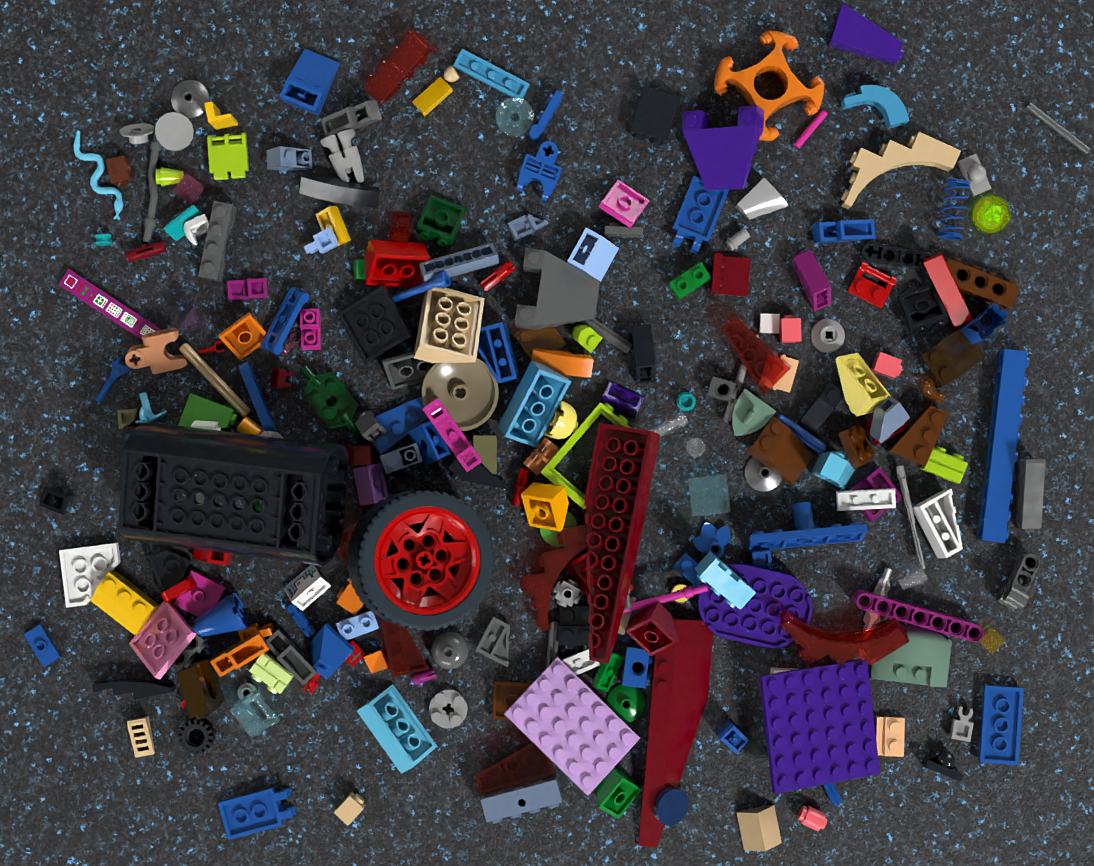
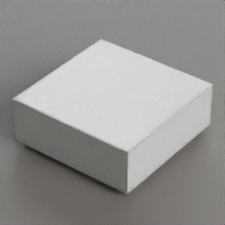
M761 313L759 333L779 334L780 314Z

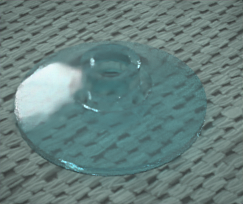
M513 97L504 100L496 111V123L499 129L509 136L525 134L529 131L534 121V113L531 106L521 98ZM513 114H518L519 119L517 121L512 120Z

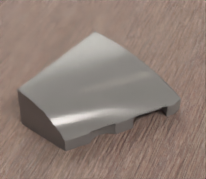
M763 178L736 205V208L748 220H751L758 216L784 209L788 206V203Z

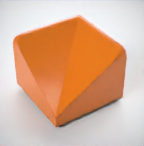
M383 649L363 657L371 674L389 668Z

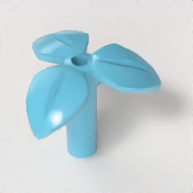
M147 393L139 394L142 407L139 413L140 420L135 421L136 424L140 425L148 421L157 422L166 415L167 410L154 415L151 411Z

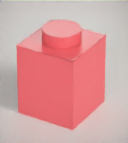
M784 315V318L780 319L779 343L801 342V318H796V315Z
M879 352L875 356L871 371L894 379L902 371V360Z

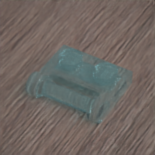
M259 690L251 692L229 707L230 712L251 738L280 721V717L274 714L263 700ZM251 702H256L266 715V720H263Z

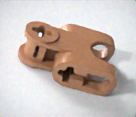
M169 328L141 336L143 344L132 346L128 350L125 357L126 364L132 369L150 366L152 374L185 367L188 363L184 355H171L165 348L167 343L178 338V329Z

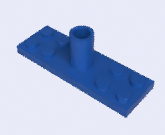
M800 502L792 505L795 531L783 532L782 529L773 530L772 533L765 534L763 531L753 532L747 542V552L767 548L773 550L862 541L868 532L867 524L852 522L849 526L832 524L828 528L815 529L811 503Z

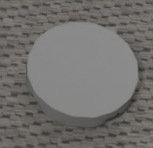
M171 112L159 118L155 124L154 133L157 142L163 148L170 151H180L190 144L193 139L194 130L192 123L187 117L181 113Z

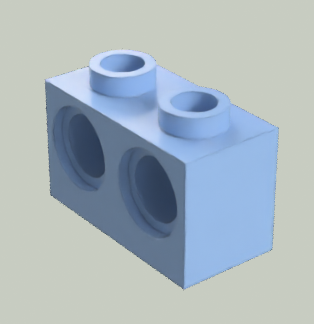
M371 610L336 623L340 635L345 640L355 638L381 627L378 616L372 613Z

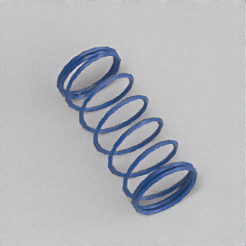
M950 178L945 180V183L951 187H947L944 191L951 195V197L944 198L943 202L952 207H946L941 210L943 214L950 217L940 220L941 224L948 227L940 229L938 236L943 239L961 240L963 239L962 234L940 232L945 229H964L963 227L945 224L942 220L966 219L965 217L953 216L943 212V210L951 208L967 209V207L946 203L945 200L950 198L968 199L967 196L953 195L946 190L950 188L969 189L970 181Z

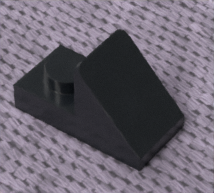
M44 487L39 505L66 515L70 512L74 495Z

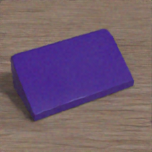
M609 381L600 402L603 405L607 402L614 410L635 418L644 397Z

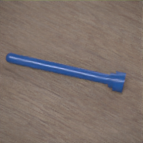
M444 271L438 273L434 280L392 295V298L396 303L435 287L443 289L451 285V280L447 272Z

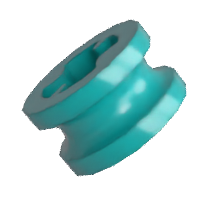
M94 235V238H96L94 245H112L110 241L112 235Z

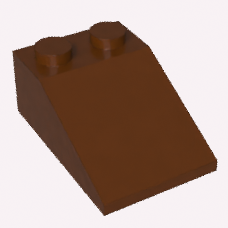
M774 416L763 426L746 450L791 485H794L813 457V454L792 430Z

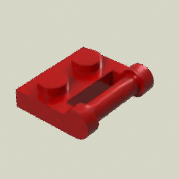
M862 261L846 292L881 309L897 277L889 276L869 266L867 262ZM866 272L887 284L884 288L862 277V274Z

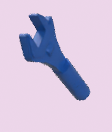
M122 357L117 358L116 361L112 360L111 374L94 399L97 402L101 403L114 382L122 374L131 370L128 365L125 367L119 364Z

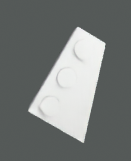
M952 489L942 490L912 507L937 558H948L963 549L959 525L956 523V509L953 506Z

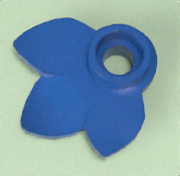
M704 522L701 528V536L693 538L694 546L697 550L706 552V554L710 551L712 552L711 548L713 546H717L718 551L713 554L720 558L725 552L724 546L730 541V530L727 525L717 530L712 524Z

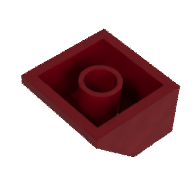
M659 602L633 614L625 629L650 656L679 642L672 615Z

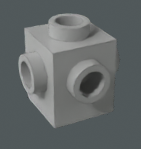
M563 579L562 583L558 582L553 590L556 593L554 596L557 599L556 603L565 608L567 605L572 607L573 603L577 605L582 596L579 593L581 590L578 587L579 584L571 579H568V581ZM566 590L571 592L570 597L564 596Z

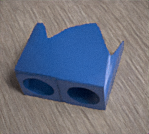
M997 304L988 306L960 330L972 344H975L990 336L994 329L1007 323L1008 321L1004 319L1009 312L998 309ZM985 313L992 317V324L988 327L980 323V318ZM968 326H976L978 328L979 333L968 328Z

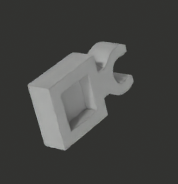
M958 706L957 714L959 718H953L950 738L970 742L974 723L968 720L973 715V709L968 707V712L962 714L963 707Z

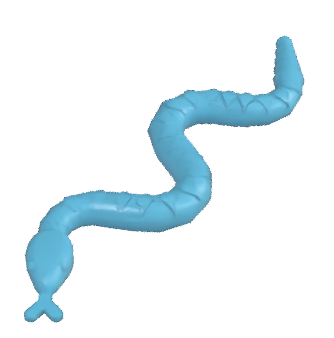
M77 131L73 144L75 156L80 160L97 162L98 167L91 176L90 185L93 191L98 194H114L116 196L114 201L116 216L113 219L117 218L120 220L119 213L123 210L122 194L115 187H101L98 185V179L105 169V161L99 154H84L80 152V131Z

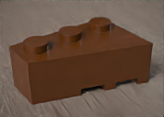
M931 405L925 406L910 423V427L906 428L886 451L916 465L926 466L949 413Z

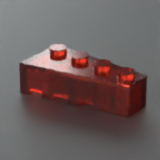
M416 30L406 33L402 44L394 47L390 52L391 56L388 60H384L379 64V70L375 75L372 74L366 79V85L363 88L379 104L385 105L402 87L401 82L409 80L414 75V69L421 65L423 66L428 61L427 55L431 51L436 53L439 50L424 33Z
M737 313L721 328L763 396L791 369L792 366Z

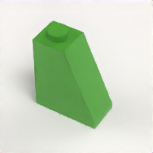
M190 393L178 426L191 427L193 422L197 420L218 422V428L221 429L231 428V425H235L238 415L236 414L237 411L233 408Z

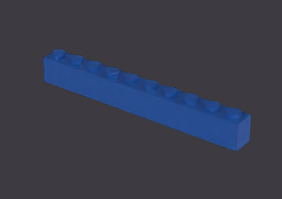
M999 350L977 534L978 540L1005 543V539H1008L1009 536L1007 522L1011 518L1009 505L1014 494L1011 488L1012 482L1015 481L1016 477L1014 463L1018 459L1016 445L1020 441V433L1018 432L1019 425L1022 423L1020 411L1025 401L1023 387L1027 383V376L1025 375V369L1029 365L1027 351Z

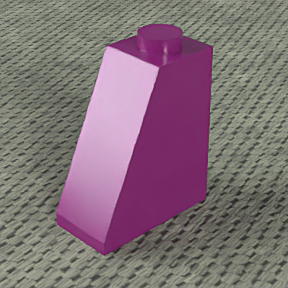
M812 251L798 253L793 257L794 269L813 311L815 312L831 305V285Z

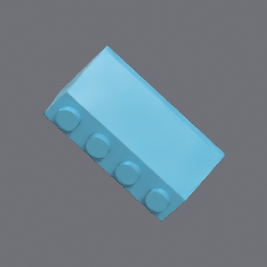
M393 684L357 710L401 774L413 768L437 747Z

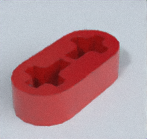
M191 577L164 591L161 596L164 602L168 603L197 587L194 578Z

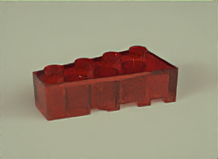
M532 742L477 773L475 778L479 794L554 775L555 769L553 762Z

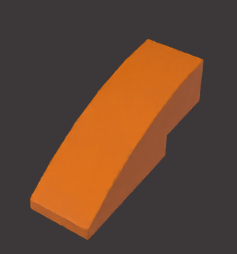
M533 349L531 357L532 361L548 366L559 374L591 378L594 361L591 355L572 354L570 351Z
M257 633L211 657L210 663L218 675L222 677L257 658L270 648L260 633Z

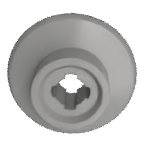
M145 123L131 124L121 128L119 132L122 136L128 137L131 144H142L149 140L148 135L154 131L155 127Z
M822 319L811 330V341L814 347L824 353L838 350L845 339L843 327L833 319ZM825 332H831L832 339H826Z

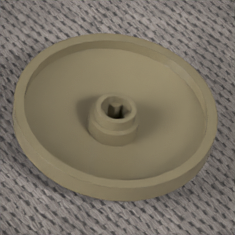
M476 358V362L433 364L424 377L421 396L424 407L439 398L460 430L467 431L479 427L493 414L498 402L499 388L495 377L487 365Z

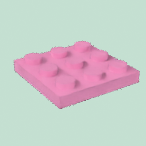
M163 601L129 645L152 675L157 679H161L197 634L171 602L165 603Z

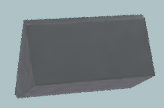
M414 352L382 360L392 390L422 383L428 370L435 364L415 359Z

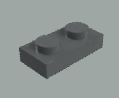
M609 223V226L604 228V236L642 238L643 227H639V224H633L631 228L620 227L619 223Z

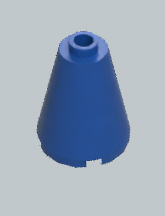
M232 593L194 619L192 626L197 635L199 634L201 637L244 630L249 627V618L247 613L244 614L243 608L245 607L237 593Z

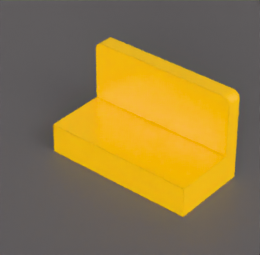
M213 102L204 103L208 122L216 130L238 125V121L231 114L221 115L220 109Z

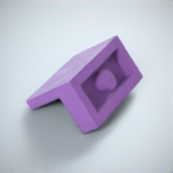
M382 463L353 469L360 506L378 503V501L388 497Z

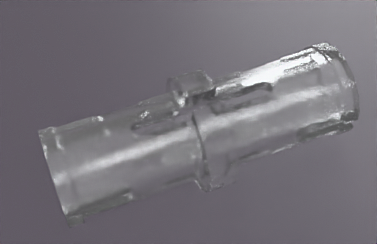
M681 413L670 420L663 421L664 423L649 431L660 434L661 438L664 435L674 433V430L688 424V420L684 413Z

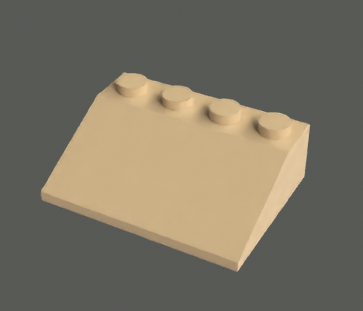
M435 287L427 290L423 297L414 358L431 363L476 362L485 298L449 288L441 289Z

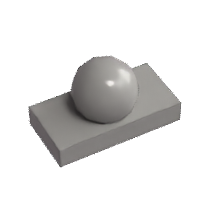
M977 154L957 162L964 179L970 181L969 191L972 197L991 189L986 177V169L981 165Z

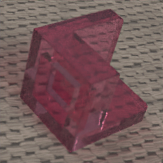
M186 173L173 192L193 205L206 187Z

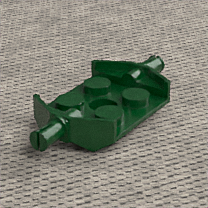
M308 365L305 366L301 371L308 378V383L302 397L306 399L328 429L345 426L351 431L353 436L359 433V429L353 423L359 408L357 401L333 372L316 375ZM331 395L337 399V403L334 406L327 404V398Z

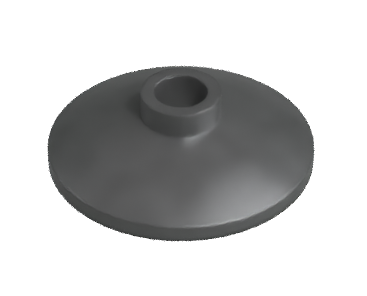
M185 80L173 89L171 103L177 113H181L187 118H196L206 111L204 103L209 102V93L200 82ZM192 95L191 100L187 101L186 96Z
M752 457L746 464L745 478L753 489L766 492L773 490L780 484L782 478L755 457ZM763 469H767V476L761 474Z

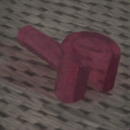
M292 333L290 335V342L280 354L282 357H284L293 346H297L301 343V338L297 342L292 341V338L295 337L296 333Z

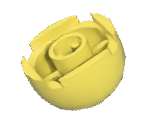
M561 400L544 435L554 439H564L571 435L572 432H575L578 428L575 409L570 404Z

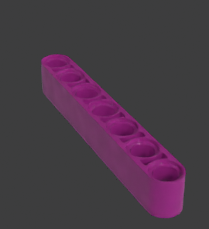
M857 590L852 596L853 603L858 608L871 613L972 642L980 641L984 635L983 629L969 620L865 590ZM861 596L867 597L864 604H859ZM885 601V606L882 609H878V603ZM903 606V612L896 615V609ZM921 612V617L918 620H914L915 613ZM935 617L940 619L937 625L932 624ZM957 622V628L955 630H951V625ZM975 627V634L969 636L970 629Z

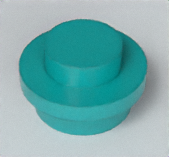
M684 392L678 396L676 403L680 410L690 411L695 407L696 399L691 393Z

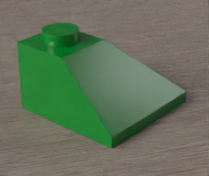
M614 767L597 785L596 806L619 819L643 789Z

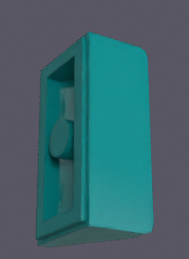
M191 205L164 226L163 229L175 241H178L185 235L183 230L184 224L203 214L198 207Z

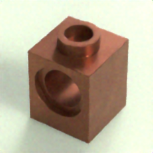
M122 155L105 160L111 183L118 187L129 185V182L134 181L129 158Z

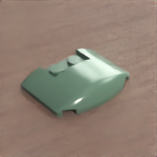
M895 625L881 632L878 630L875 632L870 678L932 687H947L952 641L934 630L916 625Z

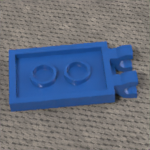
M693 176L672 228L677 231L672 245L679 247L683 237L694 241L690 252L697 255L702 242H709L729 190L706 191L702 179Z
M271 787L218 802L228 840L283 826V819L294 817L297 814L295 806L283 810L281 800L288 799L292 795L290 788L275 792V788Z

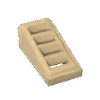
M149 716L129 719L127 726L135 758L155 754ZM143 724V728L136 729L135 725ZM145 732V735L137 736V733ZM138 740H147V742L138 744ZM148 746L149 750L139 751V747Z

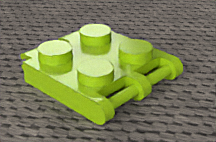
M246 132L241 135L231 136L229 134L218 137L207 135L209 171L211 174H214V180L229 179L228 173H231L232 179L246 178L245 171H249ZM230 139H242L241 141H230ZM225 140V142H215V143H213V141Z

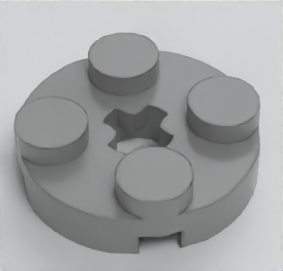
M453 689L440 691L432 698L429 705L432 721L442 728L459 726L466 718L468 711L467 702L462 694ZM447 704H451V708H454V711H450V714L443 710V707H446Z

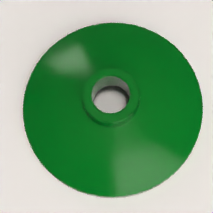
M620 684L610 691L607 697V706L623 722H631L639 718L643 713L645 699L637 687ZM624 701L630 702L628 707H623L622 704Z

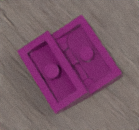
M880 467L848 490L895 488L896 503L903 498ZM890 508L865 509L861 511L868 521L872 522Z

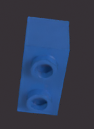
M431 421L408 431L413 444L417 443L424 466L451 454L446 442Z
M626 645L621 681L623 686L645 688L646 684L650 682V672L647 671L648 664L652 665L653 656H650L642 647ZM641 662L643 664L642 670L634 671L632 669L633 664Z

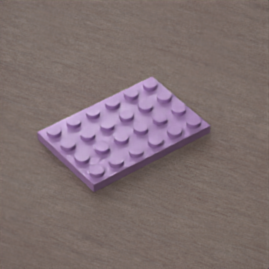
M558 657L552 661L504 713L587 796L640 739Z

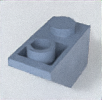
M282 146L266 150L267 169L292 171L312 169L311 150Z
M888 396L874 409L870 435L880 443L888 439L893 432L903 426L910 418L899 401Z
M417 443L380 456L386 474L423 461Z

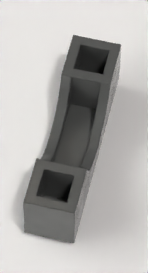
M213 202L198 274L203 279L222 282L225 269L226 243L230 230L234 226L237 211L233 204Z

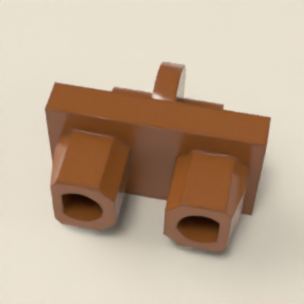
M545 437L523 464L538 476L560 449Z

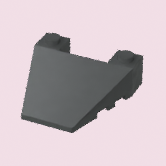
M526 248L523 264L524 271L541 274L537 306L517 304L516 328L539 330L545 327H555L561 324L595 319L600 281L545 250Z

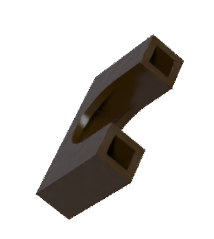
M211 657L190 664V667L176 672L189 717H196L197 720L208 717L209 714H212L213 711L221 707L220 704L225 701L217 672L210 663Z

